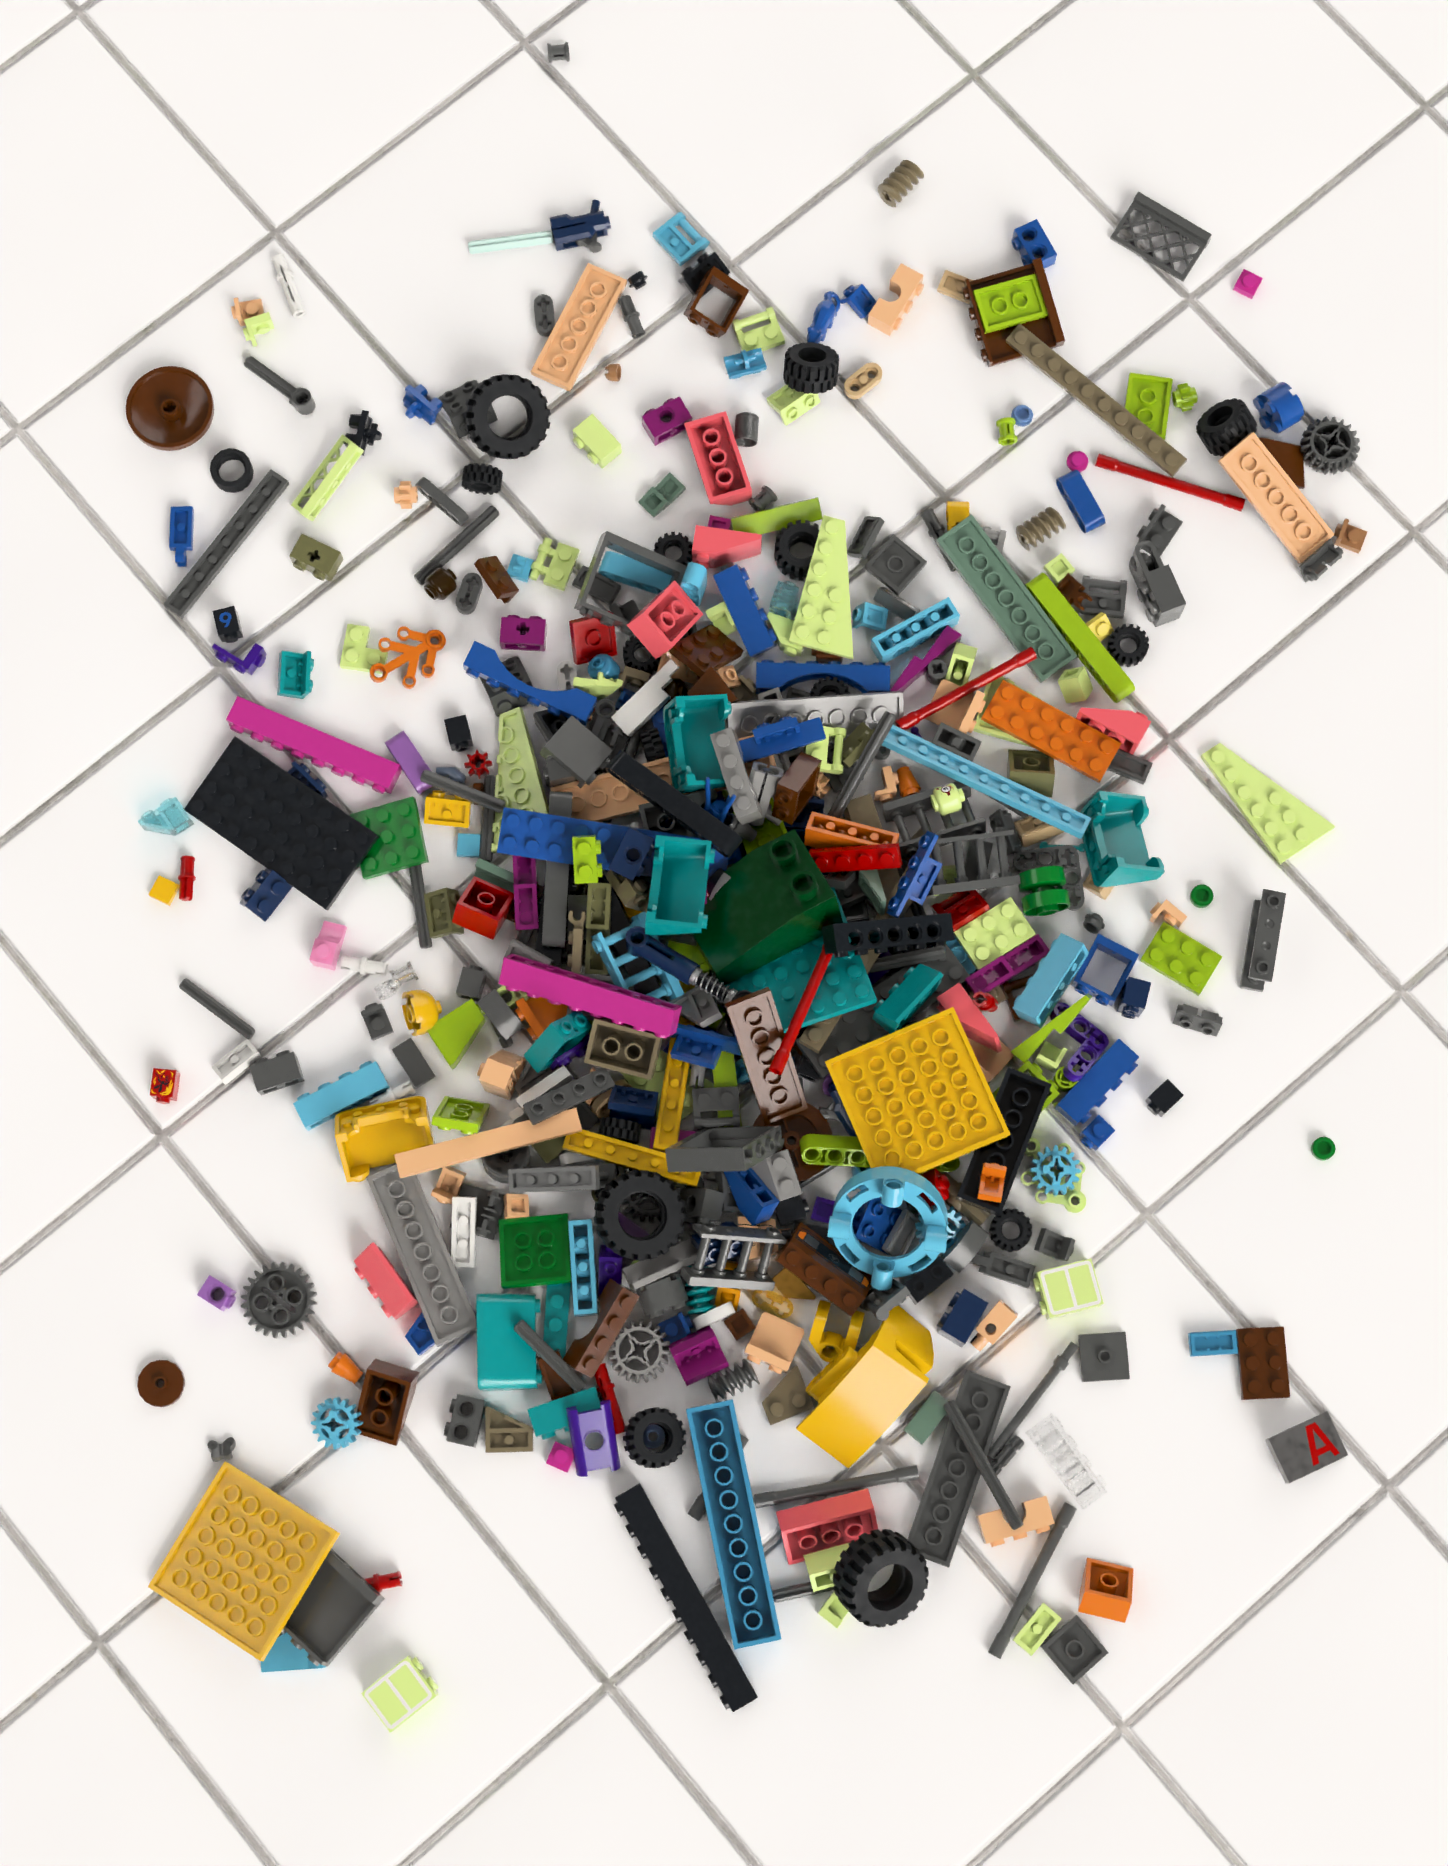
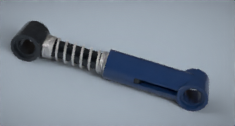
M632 927L626 933V949L632 956L642 957L687 985L691 983L695 987L699 986L700 990H705L711 996H716V999H721V1002L724 1004L752 993L748 990L737 991L734 988L730 989L729 985H724V982L720 983L718 979H713V976H708V972L703 973L699 964L652 936L645 935L643 927ZM640 939L643 942L640 944H635L632 941Z

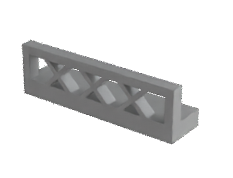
M691 1238L670 1247L669 1251L664 1255L661 1254L651 1260H640L623 1268L622 1271L630 1289L636 1290L682 1269V1266L687 1267L694 1264L698 1250L691 1243Z

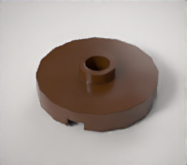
M168 1360L150 1362L142 1369L138 1376L137 1388L139 1395L146 1403L154 1407L173 1405L183 1394L182 1392L185 1387L183 1371L178 1365ZM159 1379L164 1380V1385L161 1388L157 1386Z

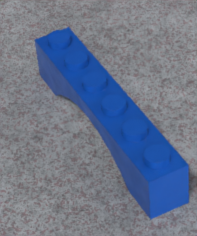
M474 641L463 663V668L468 676L475 679L481 677L487 680L486 683L494 688L500 686L507 689L506 692L513 697L518 698L520 695L535 707L541 705L548 708L547 712L559 717L561 714L569 719L572 715L584 726H586L597 703V697L578 688L565 691H549L525 684L505 668L494 649Z
M762 660L756 664V695L777 687L780 692H783L797 683L821 678L826 680L828 676H830V679L837 677V681L840 682L842 680L844 684L855 688L861 693L890 692V665H885L882 662L863 665L861 662L841 664L837 661H831L828 664H819L817 661L797 663L793 660H786L783 663H774L773 660Z

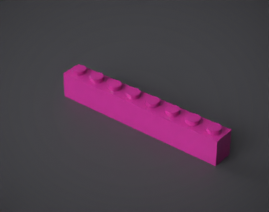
M237 696L226 718L229 726H231L230 729L238 734L245 732L250 734V738L262 743L263 740L271 743L270 746L276 750L283 751L285 749L290 751V754L297 759L303 760V758L311 760V764L316 767H328L332 773L340 777L347 775L352 778L353 782L362 786L364 783L372 786V790L380 794H384V792L391 794L402 772L400 764Z
M516 954L504 957L498 983L506 986L505 988L510 991L517 992L520 990L526 992V995L532 998H546L551 1004L560 1005L562 1003L568 1005L569 1009L574 1011L584 1010L590 1012V1015L596 1018H609L615 1024L632 1025V1028L637 1031L648 1030L654 1032V1035L660 1038H667L676 1033L682 1006Z

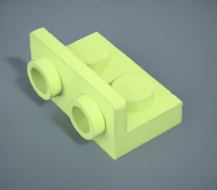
M785 385L766 399L768 405L781 416L782 422L787 426L820 403L818 394L798 392L788 387L789 385Z

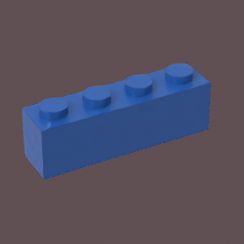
M736 564L713 575L749 656L755 657L776 647L775 641L778 639L773 628L769 629L765 622L768 620L764 608L759 609L756 602L759 600V597L754 587L751 589L747 580L750 577L745 567L741 568Z
M1118 1039L1063 1097L1055 1109L1074 1126L1079 1122L1084 1124L1092 1116L1089 1111L1094 1106L1099 1108L1107 1100L1105 1094L1110 1089L1114 1092L1122 1084L1123 1081L1120 1078L1125 1073L1130 1075L1136 1069L1138 1064L1135 1062L1139 1056L1122 1040Z

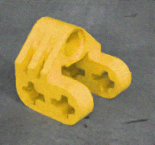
M820 1299L808 1340L823 1361L831 1362L848 1345L855 1350L865 1315L864 1312L856 1310L851 1317L847 1335L844 1338L841 1334L823 1331L831 1302Z

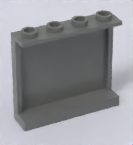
M331 1548L281 1633L285 1634L287 1632L292 1637L291 1643L299 1650L304 1648L309 1653L307 1658L316 1666L319 1664L329 1666L385 1598Z

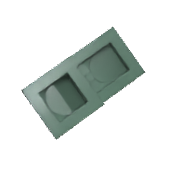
M669 472L638 503L655 517L675 501L687 488Z
M934 1390L905 1427L904 1431L922 1445L946 1415L943 1405L948 1400Z

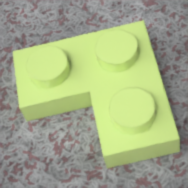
M347 624L340 661L341 668L370 672L374 664L381 663L385 665L387 663L388 652L367 648L370 627Z

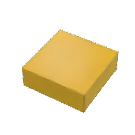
M159 875L148 895L170 906L180 885Z

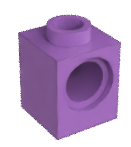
M209 1275L197 1296L224 1312L226 1308L230 1309L234 1304L236 1291ZM217 1289H223V1298L215 1301L213 1297L214 1292Z

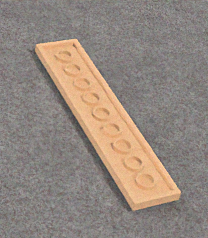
M754 735L739 738L738 740L740 741L750 737H754ZM774 755L744 763L748 777L750 776L753 762L768 764L767 768L770 765L776 766ZM669 757L642 764L672 786ZM610 773L598 775L590 785L585 783L582 788L577 786L579 780L550 788L554 792H573L572 818L597 822L640 812L638 805L650 803ZM727 787L715 788L717 792L727 789Z

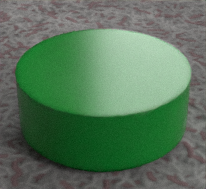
M1204 884L1195 886L1190 893L1191 903L1198 908L1209 906L1214 897L1212 889Z
M1319 1137L1311 1145L1312 1155L1320 1161L1330 1159L1336 1149L1334 1142L1328 1137Z

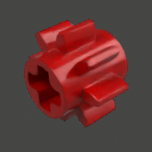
M476 750L472 756L467 754L469 762L464 763V766L467 769L471 768L468 772L470 777L475 774L481 779V775L490 774L488 767L493 766L490 760L486 761L488 759L487 752L482 755ZM481 761L480 767L476 768L477 762Z

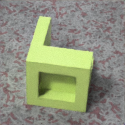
M725 601L705 610L708 619L726 636L737 631Z
M1085 666L1065 669L1058 679V684L1066 703L1086 701L1093 691V686Z
M1045 1041L1034 1062L1054 1073L1068 1049L1063 1047L1061 1050Z
M833 1591L818 1611V1614L838 1628L849 1611L840 1603Z

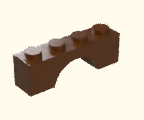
M610 1278L598 1298L600 1312L594 1327L583 1338L574 1339L563 1360L573 1369L593 1378L640 1296Z

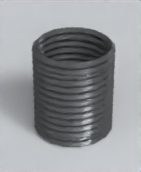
M742 412L736 415L734 437L738 446L753 447L758 443V415L751 412Z

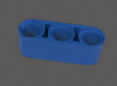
M1078 470L1069 472L1056 479V485L1083 533H1088L1105 524V517Z

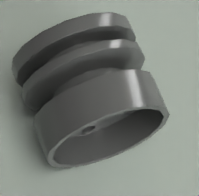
M529 1145L481 1157L486 1173L493 1180L500 1183H509L508 1169L528 1168L531 1165ZM504 1154H508L510 1157L509 1162L504 1161Z

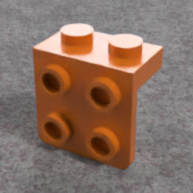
M522 997L515 1002L517 1005L515 1012L521 1022L526 1020L529 1025L527 1031L534 1041L539 1038L550 1023L567 1016L568 1005L562 1003L560 1005L551 1004L547 1001L548 999L542 997H531L526 1001Z

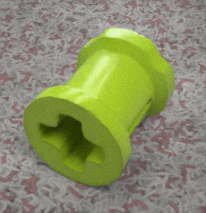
M1006 417L996 421L1000 435L998 444L1006 446L1018 441L1014 432V425L1016 424L1014 418Z

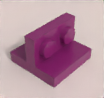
M710 1325L668 1346L686 1386L729 1366Z

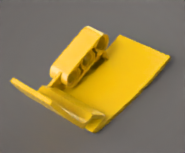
M895 1306L889 1311L888 1318L882 1321L878 1330L858 1352L848 1345L810 1381L805 1392L814 1398L818 1405L796 1429L849 1469L891 1426L928 1383L929 1378L925 1374L932 1369L934 1361L930 1331L900 1306Z

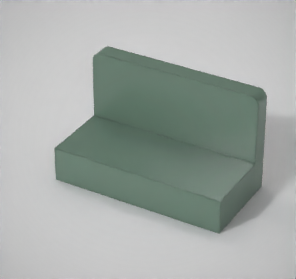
M478 858L475 864V877L514 893V877L512 872Z

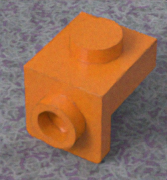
M983 1163L977 1199L1001 1203L1007 1170L1006 1166H1001L997 1163Z

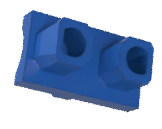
M409 384L405 387L406 394L403 398L404 406L407 408L405 415L409 419L414 416L419 419L423 418L432 425L435 423L436 416L441 411L443 403L435 397L430 401L426 399L428 391L422 384L416 387H412Z

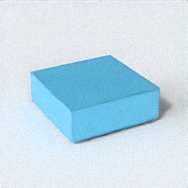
M458 833L457 857L479 858L481 834Z

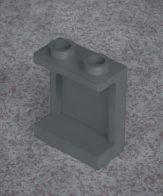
M571 715L544 745L539 754L544 759H547L549 756L552 757L579 780L577 786L582 788L585 783L590 785L598 776L595 772L599 768L604 770L610 763L611 759L609 756L613 750Z

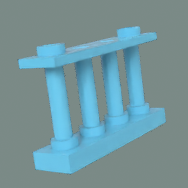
M645 911L631 917L633 921L631 925L605 938L601 932L591 936L593 939V949L597 954H600L615 986L628 989L656 975L659 976L662 982L661 987L646 995L657 999L669 996V999L672 1000L684 994L677 978L651 964V967L623 979L618 967L638 957L632 956L627 952L614 959L608 946L626 938V933L630 928L640 926L645 929ZM650 935L659 941L657 935Z

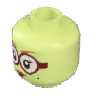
M953 783L934 788L933 794L930 795L934 811L939 812L942 816L960 811L962 802L965 801L962 788L957 789Z

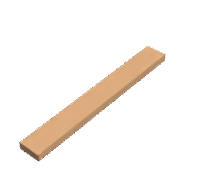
M572 1108L535 1125H532L530 1120L394 1154L399 1176L404 1178L582 1132L577 1108Z

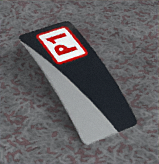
M721 868L707 880V897L710 900L731 878Z

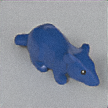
M826 292L824 300L816 307L813 313L812 324L810 327H807V343H819L825 340L827 328L832 327L834 318L840 309V298L835 292ZM831 298H833V299L836 301V303H837V306H836V307H835L834 303L832 302V299H831Z

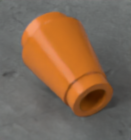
M908 766L901 767L896 771L901 797L910 796L921 791L919 783Z
M340 1351L328 1364V1367L332 1369V1373L354 1384L363 1375V1372L360 1371L346 1353L342 1354Z

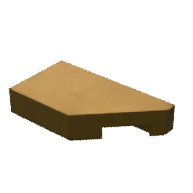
M785 1268L772 1278L775 1282V1287L785 1298L809 1300L816 1298V1295L803 1281Z

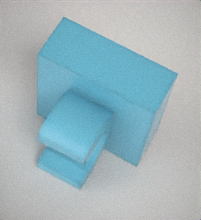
M513 554L507 573L511 578L528 583L532 571L530 567L534 560Z

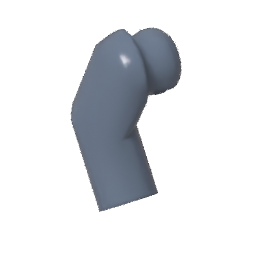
M436 767L437 774L465 785L466 777L456 767Z

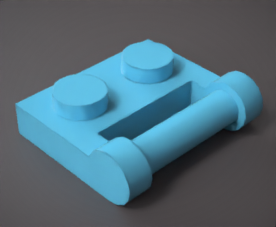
M682 212L677 213L653 232V238L680 267L698 252L705 250L710 244L705 237H702L687 222L686 216ZM676 226H680L693 239L695 244L692 245L679 232Z

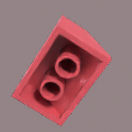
M371 1243L354 1260L357 1265L354 1268L355 1272L361 1280L367 1279L370 1284L367 1287L375 1299L379 1297L384 1303L381 1308L388 1318L393 1316L397 1320L419 1304L376 1243Z

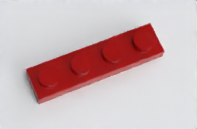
M899 843L815 848L809 851L821 873L901 868L902 866Z

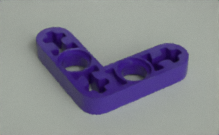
M1063 1002L1057 1003L1049 1015L1051 1021L1059 1015V1012H1064L1070 1006ZM1080 1014L1075 1017L1065 1030L1068 1035L1081 1044L1063 1068L1064 1076L1073 1082L1081 1080L1109 1044L1107 1035ZM1074 1024L1081 1025L1084 1032L1077 1031ZM1081 1052L1088 1053L1091 1060L1084 1059ZM1078 1064L1080 1068L1074 1072L1072 1069Z

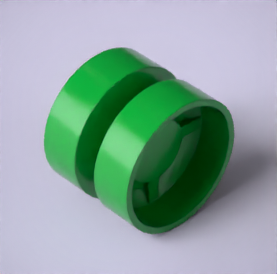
M1045 866L1018 874L1020 875L1021 884H1018L1019 892L1028 894L1021 898L1023 914L1025 916L1052 915L1071 906L1068 890L1057 889L1066 884L1063 867Z

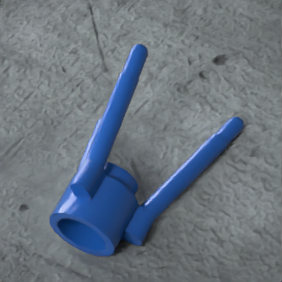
M706 777V804L704 809L721 822H724L736 795L733 794L731 798L728 795L725 802L716 800L711 803L710 778Z

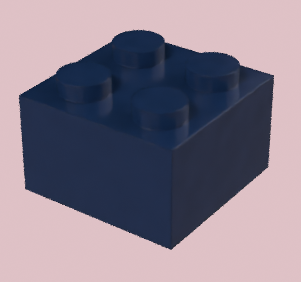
M963 1289L961 1293L956 1292L948 1304L951 1307L949 1314L944 1312L936 1325L940 1328L938 1334L962 1348L989 1303L966 1289Z

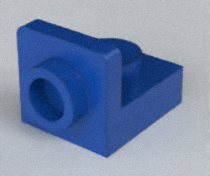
M863 284L850 285L843 291L844 296L839 300L841 304L848 303L860 319L865 318L877 302Z
M1098 1115L1079 1134L1082 1138L1080 1141L1088 1149L1093 1148L1096 1151L1116 1130Z
M682 1311L656 1324L660 1326V1334L665 1332L667 1335L663 1338L664 1342L669 1341L670 1344L692 1334L690 1329L693 1328V1324L688 1315L683 1316Z

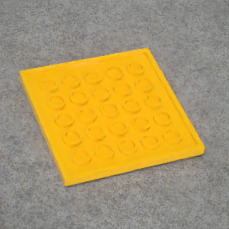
M954 1007L825 1061L870 1168L892 1166L905 1168L921 1174L1010 1136L1008 1127Z
M224 1461L148 1587L259 1661H264L340 1533L229 1462Z

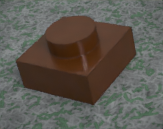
M743 1308L724 1320L725 1325L736 1341L756 1328Z

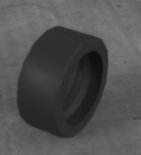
M228 448L221 450L213 457L210 464V473L214 483L225 492L236 493L243 491L253 479L254 470L250 459L244 452L238 449ZM229 460H239L244 465L245 470L238 480L224 481L219 474L221 465Z

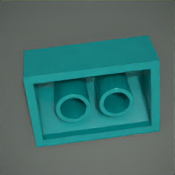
M921 963L916 968L911 967L903 976L905 980L900 985L896 983L889 990L890 996L885 1001L881 999L874 1006L873 1010L875 1012L872 1019L889 1034L900 1030L938 989L944 974Z

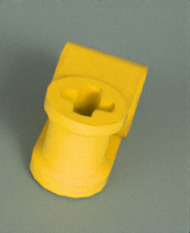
M947 501L946 521L947 531H949L969 516V502Z

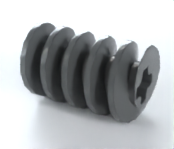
M745 1358L742 1359V1367L736 1362L733 1364L734 1371L726 1367L725 1375L718 1371L716 1372L717 1379L712 1375L708 1376V1385L716 1402H718V1396L724 1401L727 1400L726 1392L735 1396V1388L741 1393L744 1392L743 1384H746L751 1389L752 1380L760 1385L751 1363Z

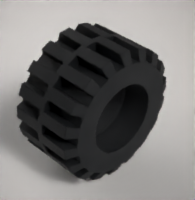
M804 342L795 344L785 352L783 380L791 389L806 394L825 393L832 390L838 380L839 355L834 349L821 343Z
M1237 398L1226 399L1210 407L1203 413L1196 425L1198 436L1209 453L1214 456H1224L1247 435L1257 431L1256 420L1245 402L1241 399L1237 400Z
M796 520V524L788 523L787 529L783 527L780 530V534H777L774 558L777 561L776 565L778 569L782 568V574L785 576L789 574V578L792 580L798 577V581H803V578L807 577L812 556L800 559L793 556L789 549L794 544L801 542L811 545L814 549L819 533L818 524L810 525L808 520L805 523H801V520Z
M654 1407L637 1412L634 1417L628 1420L629 1424L624 1428V1431H626V1435L623 1436V1441H626L624 1449L630 1453L628 1455L629 1458L635 1460L637 1465H642L644 1468L666 1467L670 1463L675 1462L678 1459L677 1456L682 1455L684 1451L682 1446L686 1445V1440H684L686 1429L682 1430L681 1427L684 1425L681 1420L678 1421V1416L675 1413H670L665 1408ZM650 1424L661 1426L666 1435V1443L659 1452H651L643 1442L644 1430Z

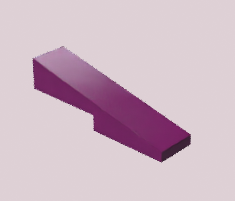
M947 625L923 660L916 655L913 657L890 689V692H903L928 670V665L932 660L941 659L954 648L956 642L961 641L962 634Z
M512 855L516 930L539 929L536 859Z
M1037 934L1009 953L1000 956L965 979V982L973 994L979 991L988 993L1039 963L1050 950L1040 935Z

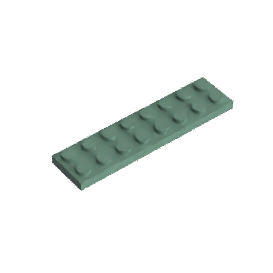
M972 514L936 539L937 545L1015 650L1020 653L1029 647L1034 649L1037 659L1028 663L1027 666L1040 683L1077 657Z

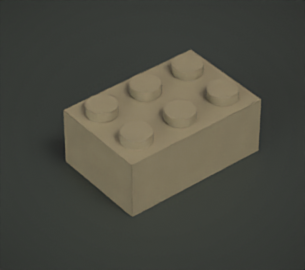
M595 1017L584 1063L651 1080L655 1074L663 1038L655 1036L654 1032L648 1030L637 1031L632 1028V1025H619L611 1022L609 1018Z

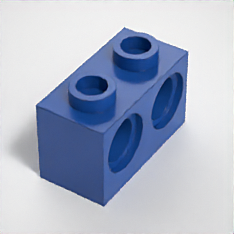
M1037 219L1014 229L1011 243L1013 248L1020 252L1023 265L1031 264L1032 260L1037 259L1033 256L1035 254L1042 256L1041 260L1044 269L1055 264L1057 253ZM1024 237H1030L1032 240L1027 241Z

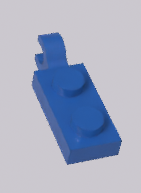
M193 506L171 507L169 548L171 551H176L175 562L178 567H187L186 551H193Z

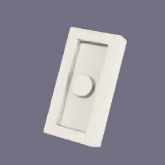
M247 1038L211 1068L226 1085L254 1063V1061L259 1059L261 1054Z

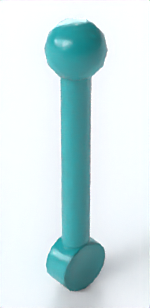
M1041 842L1039 848L1055 847L1062 845H1052L1048 844L1047 842ZM1083 843L1079 845H1071L1074 846L1080 852H1085V847Z

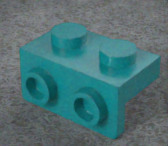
M281 651L279 653L278 696L304 699L311 693L313 680L310 679V673L314 667L311 651H306L304 654Z

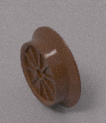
M807 1103L808 1109L767 1125L764 1124L761 1114H759L753 1126H781L784 1145L780 1151L789 1150L799 1182L815 1176L825 1166L807 1164L803 1161L799 1143L800 1139L807 1134L833 1135L828 1120L822 1116L819 1109ZM789 1139H793L796 1143L794 1145H790L787 1143V1141Z

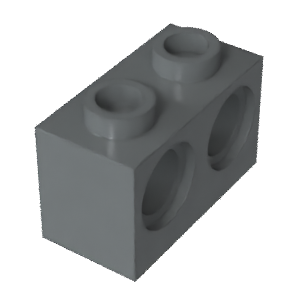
M457 1394L456 1399L452 1398L449 1412L453 1413L451 1422H446L444 1436H447L446 1441L476 1448L487 1401ZM466 1402H470L473 1405V1411L470 1415L465 1416L461 1413V1406ZM463 1425L468 1430L467 1436L463 1439H458L455 1431L459 1426Z

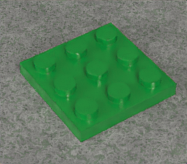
M413 796L350 814L355 820L380 836L360 864L362 877L365 880L429 862L416 798Z
M568 1213L499 1220L502 1289L572 1283Z

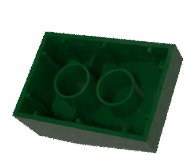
M793 829L754 849L724 871L731 878L718 890L711 900L707 897V904L704 906V914L708 915L707 928H702L701 933H691L690 935L715 978L719 980L718 982H724V985H727L823 935V926L843 923L836 895L797 832Z

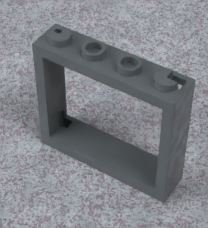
M606 531L600 536L574 609L579 610V613L585 617L592 618L593 616L600 619V623L610 627L614 625L620 628L622 633L633 635V632L627 626L630 621L586 603L605 547L671 575L670 583L675 580L679 586H681L687 566Z
M781 1126L705 1127L665 1149L668 1172L746 1171L783 1149L784 1138H782Z

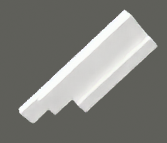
M672 659L611 717L627 736L632 737L671 699L664 689L673 681L671 676L679 669V666Z
M563 1065L515 1098L519 1107L509 1113L511 1118L500 1125V1127L528 1120L529 1118L523 1109V1104L572 1081L573 1078L566 1067Z

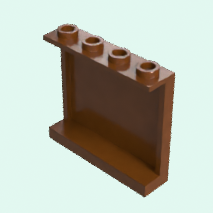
M1041 257L1032 260V263L970 282L969 279L965 280V287H962L965 300L969 299L971 306L968 308L971 321L975 320L977 327L974 329L977 342L981 341L983 349H980L983 362L987 361L988 367L1019 359L1023 356L1006 343V339L1018 325L984 333L973 296V290L1035 274L1048 315L1045 318L1021 325L1051 349L1064 345V334Z

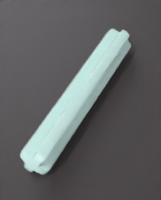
M548 230L469 241L468 248L470 254L550 244L553 242L552 232Z

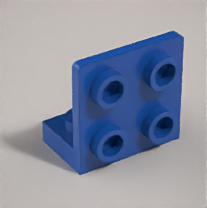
M879 1197L864 1203L855 1213L852 1223L857 1240L889 1255L881 1248L902 1210L897 1207L892 1208L883 1205Z

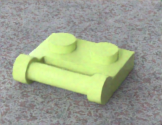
M773 307L766 308L764 312L740 320L737 318L732 321V327L741 350L750 351L761 348L762 351L785 344V339ZM765 320L770 322L768 325L744 333L741 329Z
M823 726L826 739L805 745L803 752L822 760L820 772L843 774L844 766L841 765L843 740L846 737L847 730L840 727ZM829 737L835 738L833 764L827 763Z

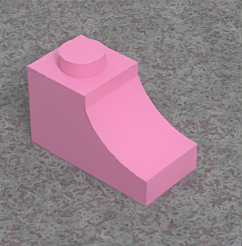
M328 921L323 922L320 934L315 938L309 959L313 966L335 971L347 930L345 925Z

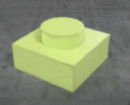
M1062 553L1044 565L1043 568L1057 585L1068 573L1072 575L1075 572V568Z

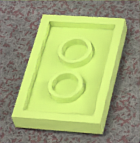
M1012 897L1004 900L954 932L955 938L977 971L1036 935Z

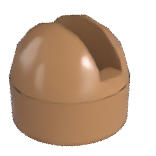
M609 364L605 368L608 373H605L606 379L619 382L621 379L620 364Z

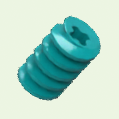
M684 1284L686 1288L692 1289L686 1292L687 1296L692 1298V1300L686 1302V1305L693 1308L687 1314H702L716 1308V1305L709 1303L710 1300L715 1298V1295L708 1294V1291L715 1289L714 1287Z

